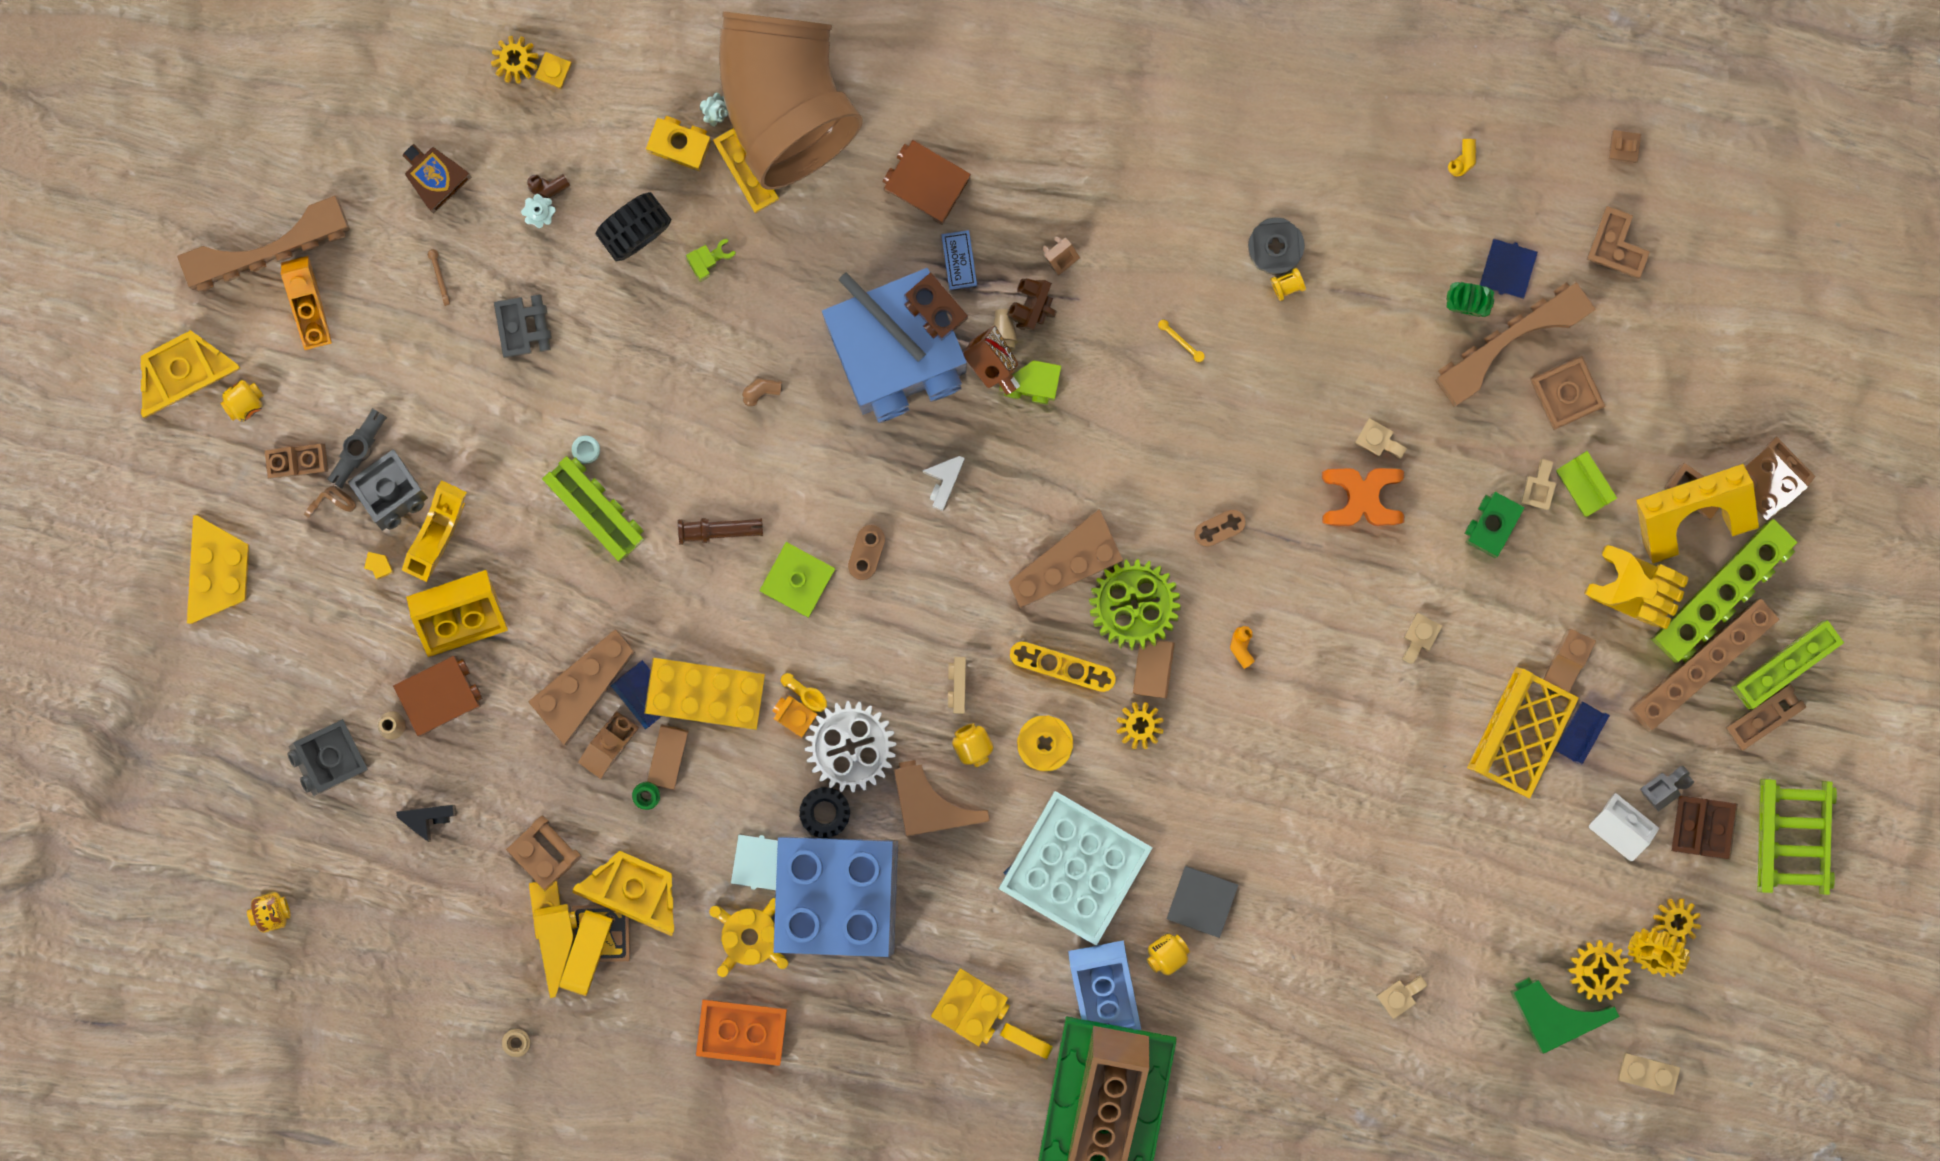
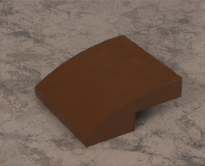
M1679 796L1671 851L1730 860L1738 804Z

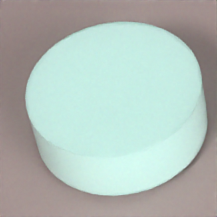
M580 436L572 444V455L582 464H591L600 455V445L591 436Z

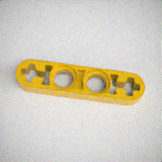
M1022 641L1014 644L1010 650L1011 661L1021 668L1098 692L1109 691L1115 684L1116 677L1114 672L1102 665ZM1022 646L1027 647V653L1035 655V649L1041 651L1037 658V667L1030 666L1033 660L1027 658L1023 662L1017 661L1018 656L1014 655L1015 649L1020 650ZM1048 654L1055 656L1057 659V666L1051 671H1046L1041 666L1042 657ZM1079 663L1083 666L1084 674L1080 679H1073L1068 675V667L1071 664ZM1089 666L1095 668L1092 672L1093 674L1101 675L1103 671L1107 672V678L1111 679L1110 684H1105L1102 688L1098 686L1099 681L1091 678L1090 684L1084 683L1088 676Z

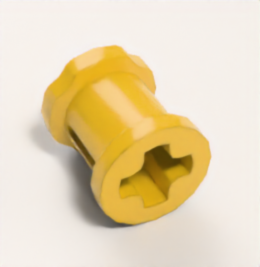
M1298 268L1292 269L1291 273L1279 278H1270L1279 301L1284 300L1285 296L1300 290L1302 292L1306 290Z

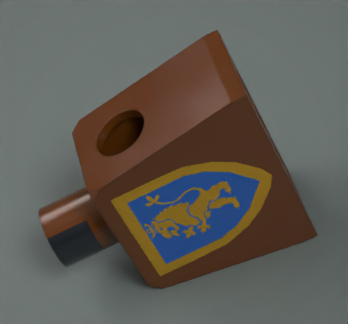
M413 144L402 155L412 165L405 173L406 177L433 214L472 178L465 169L434 147L424 154Z

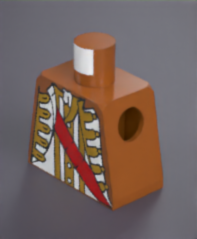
M994 325L972 339L963 351V355L985 386L991 388L998 383L1006 395L1019 388L1020 385L1012 374L1018 366V362L998 328Z

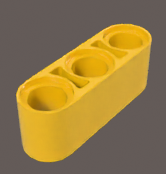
M585 910L561 978L560 988L587 996L612 925V918Z

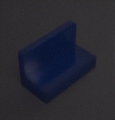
M1582 701L1554 751L1577 764H1583L1610 715L1605 712L1602 713Z

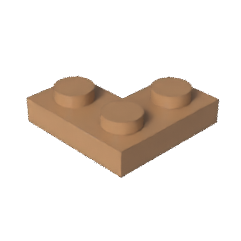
M1606 206L1586 260L1640 279L1650 251L1624 242L1633 215Z

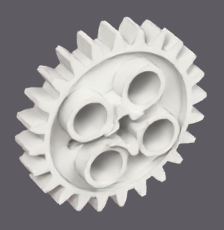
M849 701L846 702L845 709H841L839 704L835 703L834 713L825 708L827 717L823 719L820 716H816L820 725L818 727L810 725L809 728L815 734L805 738L813 742L812 746L805 748V751L813 752V756L807 759V762H816L817 764L812 772L821 771L823 773L820 777L821 782L826 778L831 779L829 783L830 788L836 782L840 783L841 792L844 791L846 785H850L851 791L855 792L856 784H860L861 788L866 790V781L868 780L873 785H877L875 776L879 775L885 778V774L881 769L883 767L891 768L892 766L886 760L896 756L894 753L889 752V748L896 746V743L888 741V737L892 736L894 731L886 732L884 729L889 724V721L880 723L878 720L882 713L879 712L872 716V706L863 711L861 702L857 703L855 709L851 708ZM856 721H864L867 724L868 731L863 737H856L852 733L851 728ZM829 730H837L841 735V740L836 746H829L825 741V734ZM870 737L875 738L874 742L855 748V754L850 755L849 751H845L830 757L827 756L828 751L845 746L847 739H851L852 742H858ZM868 747L873 748L877 754L876 760L871 764L864 763L860 757L862 750ZM841 756L846 757L850 762L849 769L844 773H839L834 768V761Z

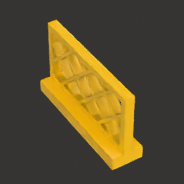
M1515 667L1467 769L1530 799L1579 697L1533 675V673L1523 668ZM1532 681L1541 685L1544 697L1533 701L1530 700L1528 694ZM1547 689H1549V690H1551V691H1553V692H1555V693L1549 695ZM1560 695L1569 699L1565 710L1555 714L1551 699ZM1546 701L1550 716L1537 720L1532 705ZM1528 707L1532 722L1518 727L1515 716L1518 710ZM1552 720L1555 731L1552 736L1543 739L1538 724ZM1534 726L1538 741L1524 745L1520 731ZM1516 733L1520 747L1506 752L1503 743L1506 735ZM1540 745L1543 754L1540 761L1530 764L1526 749ZM1521 751L1526 766L1512 771L1508 756ZM1503 758L1507 773L1499 776L1490 773L1489 770L1493 761ZM1527 770L1530 782L1526 790L1517 786L1514 775ZM1509 777L1511 783L1504 780L1503 778Z

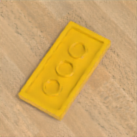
M652 658L644 713L757 730L765 674Z

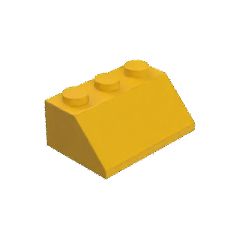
M487 570L406 596L411 620L427 657L508 631Z

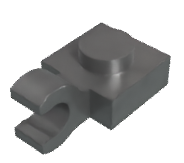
M1680 766L1668 777L1661 773L1640 788V790L1659 812L1681 796L1678 789H1687L1694 781L1689 776V771L1684 766Z

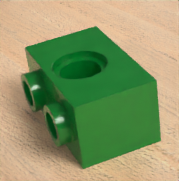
M1493 492L1491 496L1485 495L1478 507V510L1482 511L1477 521L1472 519L1464 533L1468 536L1466 543L1493 558H1497L1525 507L1497 492ZM1488 516H1495L1499 520L1500 525L1497 531L1487 529L1485 521Z

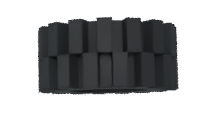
M821 787L812 790L804 797L799 809V817L803 827L810 834L820 838L838 835L845 829L850 820V807L847 799L842 793L833 788ZM823 801L830 802L836 809L834 820L828 824H822L814 817V808Z

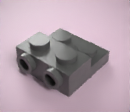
M394 449L348 481L371 518L382 531L386 528L389 530L396 528L402 521L401 517L408 512L416 513L424 507V501L428 499L421 486Z
M343 719L289 745L291 751L287 753L288 759L294 768L299 767L303 777H300L301 785L306 793L311 791L313 797L368 770Z

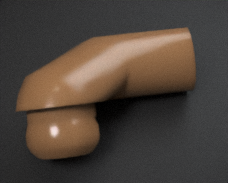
M766 379L755 380L742 393L744 404L747 406L757 405L758 398L765 393L781 395L782 382Z

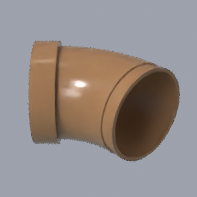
M723 12V26L720 31L719 46L720 80L731 124L747 154L745 158L746 165L764 189L773 190L788 186L812 174L836 157L855 138L863 123L861 115L844 92L837 91L833 82L829 62V37L832 25Z

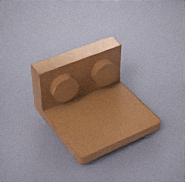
M1777 436L1767 444L1758 456L1745 466L1754 484L1756 508L1768 521L1802 493L1816 477Z

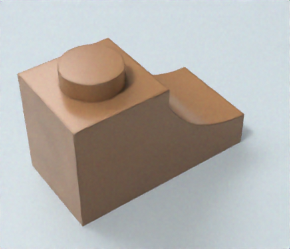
M1567 629L1543 680L1570 692L1578 674L1585 666L1596 640L1573 629Z

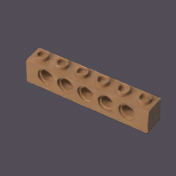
M1761 598L1754 600L1701 646L1685 663L1683 662L1631 707L1629 711L1647 731L1654 730L1780 619Z

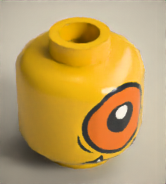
M240 380L223 392V401L220 404L233 421L237 419L240 422H244L262 409L263 405L260 399L264 395L255 383L249 385L246 381Z

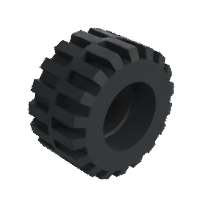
M652 192L643 193L609 216L598 227L595 235L615 261H622L656 239L668 228L672 219Z

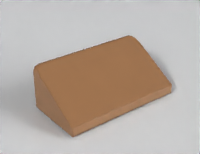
M1156 640V646H1153L1150 641H1146L1144 650L1139 644L1133 693L1167 699L1175 643Z

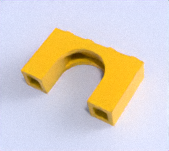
M1744 464L1636 500L1643 545L1652 563L1679 555L1676 536L1679 524L1690 513L1704 507L1714 506L1721 508L1722 517L1732 537L1759 528L1754 484Z

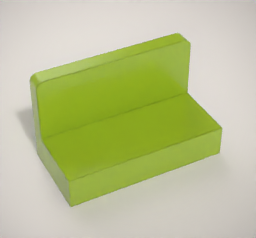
M1588 451L1556 470V473L1585 517L1617 499Z

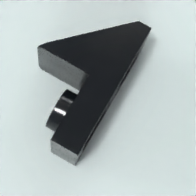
M455 805L396 812L399 820L428 842H431L429 819H433V824L449 823L450 817L457 816Z

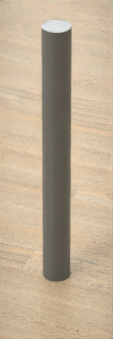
M847 272L838 279L917 362L925 357L926 353Z

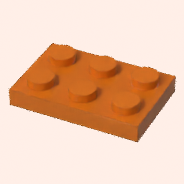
M703 999L696 1056L780 1066L787 1009Z

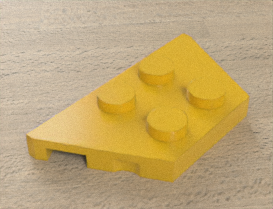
M190 330L141 355V415L143 418H147L241 368L229 357Z
M193 515L187 624H194L231 606L245 602L247 595L249 544L197 515Z
M619 851L606 864L599 866L588 878L580 884H576L573 888L572 893L670 936L674 933L672 873Z

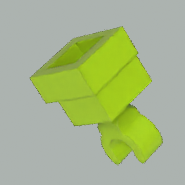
M728 239L721 240L717 248L712 252L704 245L686 255V260L699 282L710 277L708 270L714 268L717 261L722 259L729 260L735 256V251L725 254L721 250L722 246L728 243Z

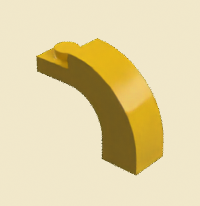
M442 480L440 481L424 524L406 554L402 571L425 582L428 581L458 524L465 506L464 500L467 492Z

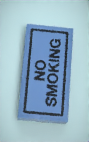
M969 230L941 234L949 291L977 287Z

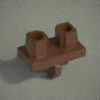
M1027 278L1020 280L1017 292L1026 296L1027 299L1024 305L1014 302L1007 314L1009 318L1017 322V328L1021 330H1034L1036 323L1044 324L1046 316L1053 318L1056 316L1057 311L1050 307L1053 298L1047 296L1052 283L1046 280Z

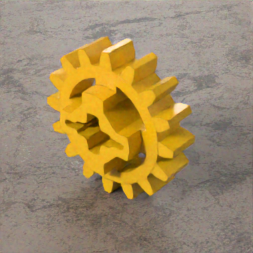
M1645 928L1641 930V933L1636 931L1628 945V955L1634 957V963H1641V969L1648 968L1647 971H1650L1651 974L1660 972L1662 977H1665L1667 973L1672 977H1675L1677 973L1683 974L1690 960L1688 956L1690 951L1684 949V942H1677V937H1670L1666 931L1658 933L1655 928H1652L1651 932Z
M1602 940L1596 941V947H1593L1590 942H1586V950L1577 948L1576 951L1579 957L1570 958V961L1575 963L1574 968L1568 969V972L1575 974L1570 983H1578L1579 986L1576 992L1582 993L1585 990V998L1588 1000L1592 998L1593 994H1595L1598 1002L1602 1001L1603 995L1612 1000V992L1615 991L1621 994L1622 990L1619 985L1621 983H1629V981L1623 978L1624 974L1631 973V970L1623 966L1629 960L1628 958H1620L1619 956L1623 950L1618 948L1613 951V943L1608 942L1605 947H1603ZM1605 953L1615 960L1617 966L1610 965L1606 961ZM1592 954V960L1587 965H1582L1585 958ZM1598 963L1606 969L1599 979L1597 974H1593V968H1598ZM1582 976H1588L1592 980L1593 989L1585 984ZM1612 976H1617L1613 984L1606 988V982Z

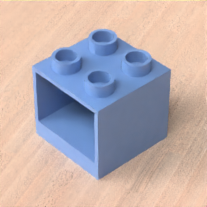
M928 268L866 292L926 353L925 357L919 362L855 297L822 310L824 322L862 415L874 411L878 423L888 421L910 411L906 397L925 389L931 402L947 397L962 389L959 376L967 372V362L954 331L943 341L938 336L933 339L923 328V325L926 323L919 314L914 317L904 305L907 302L904 294L930 273ZM923 290L917 294L916 299L921 305H928L932 302L933 295L931 292ZM941 312L935 317L936 324L941 327H946L950 324L946 312Z
M778 837L773 953L889 957L893 955L895 949L898 841Z

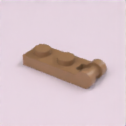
M1791 683L1725 727L1741 751H1744L1806 708L1802 700L1799 701L1793 693L1795 689ZM1783 699L1789 705V708L1785 711L1779 705V702Z

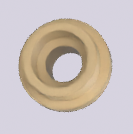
M521 1029L508 1031L502 1039L503 1050L512 1057H520L526 1054L531 1044L529 1035ZM517 1037L522 1041L520 1048L512 1046L511 1041L513 1038Z

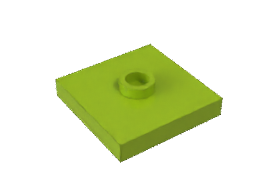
M786 542L759 591L809 618L835 568Z

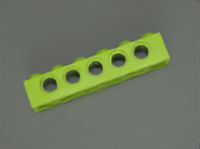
M1775 519L1767 521L1671 618L1668 628H1661L1651 640L1674 663L1680 660L1685 663L1696 652L1693 647L1700 640L1705 643L1716 632L1713 627L1720 620L1725 623L1736 612L1733 607L1740 600L1745 603L1756 592L1753 587L1760 580L1763 583L1766 582L1776 572L1773 567L1780 560L1783 563L1786 562L1795 553L1793 547L1798 542ZM1763 545L1768 546L1772 551V556L1768 561L1761 559L1759 556V549ZM1743 565L1750 567L1752 570V577L1749 581L1743 580L1739 575V570ZM1723 585H1727L1732 589L1733 594L1729 601H1725L1720 597L1719 590ZM1703 605H1708L1713 611L1712 618L1709 621L1702 619L1700 616V608ZM1683 625H1688L1693 630V636L1689 641L1682 639L1680 636V629Z

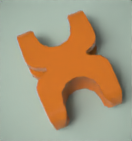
M1351 468L1327 469L1322 472V479L1325 483L1342 486L1348 496L1347 504L1343 509L1328 511L1322 516L1323 524L1352 526L1360 520L1362 514H1364L1367 522L1373 526L1400 525L1405 522L1403 512L1386 509L1379 500L1380 489L1384 485L1397 484L1404 479L1403 470L1376 468L1367 474L1364 481L1359 472Z

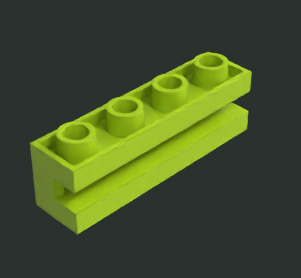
M566 456L542 480L618 562L623 561L645 540L641 536L644 530L634 519L628 522L621 515L625 510L614 498L610 502L602 494L606 489L595 478L590 481L583 474L587 469L576 457L571 461Z
M1828 620L1821 621L1731 688L1747 710L1754 709L1844 644V641Z

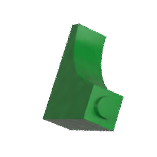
M1530 977L1515 983L1516 989L1510 991L1539 1052L1542 1054L1620 1017L1615 1006L1611 1005L1592 1011H1580L1565 1007L1546 992L1539 980L1531 981Z

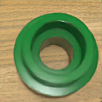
M641 782L634 788L632 800L638 808L650 810L659 803L660 791L651 782ZM648 791L651 793L652 797L650 799H644L642 797V792Z

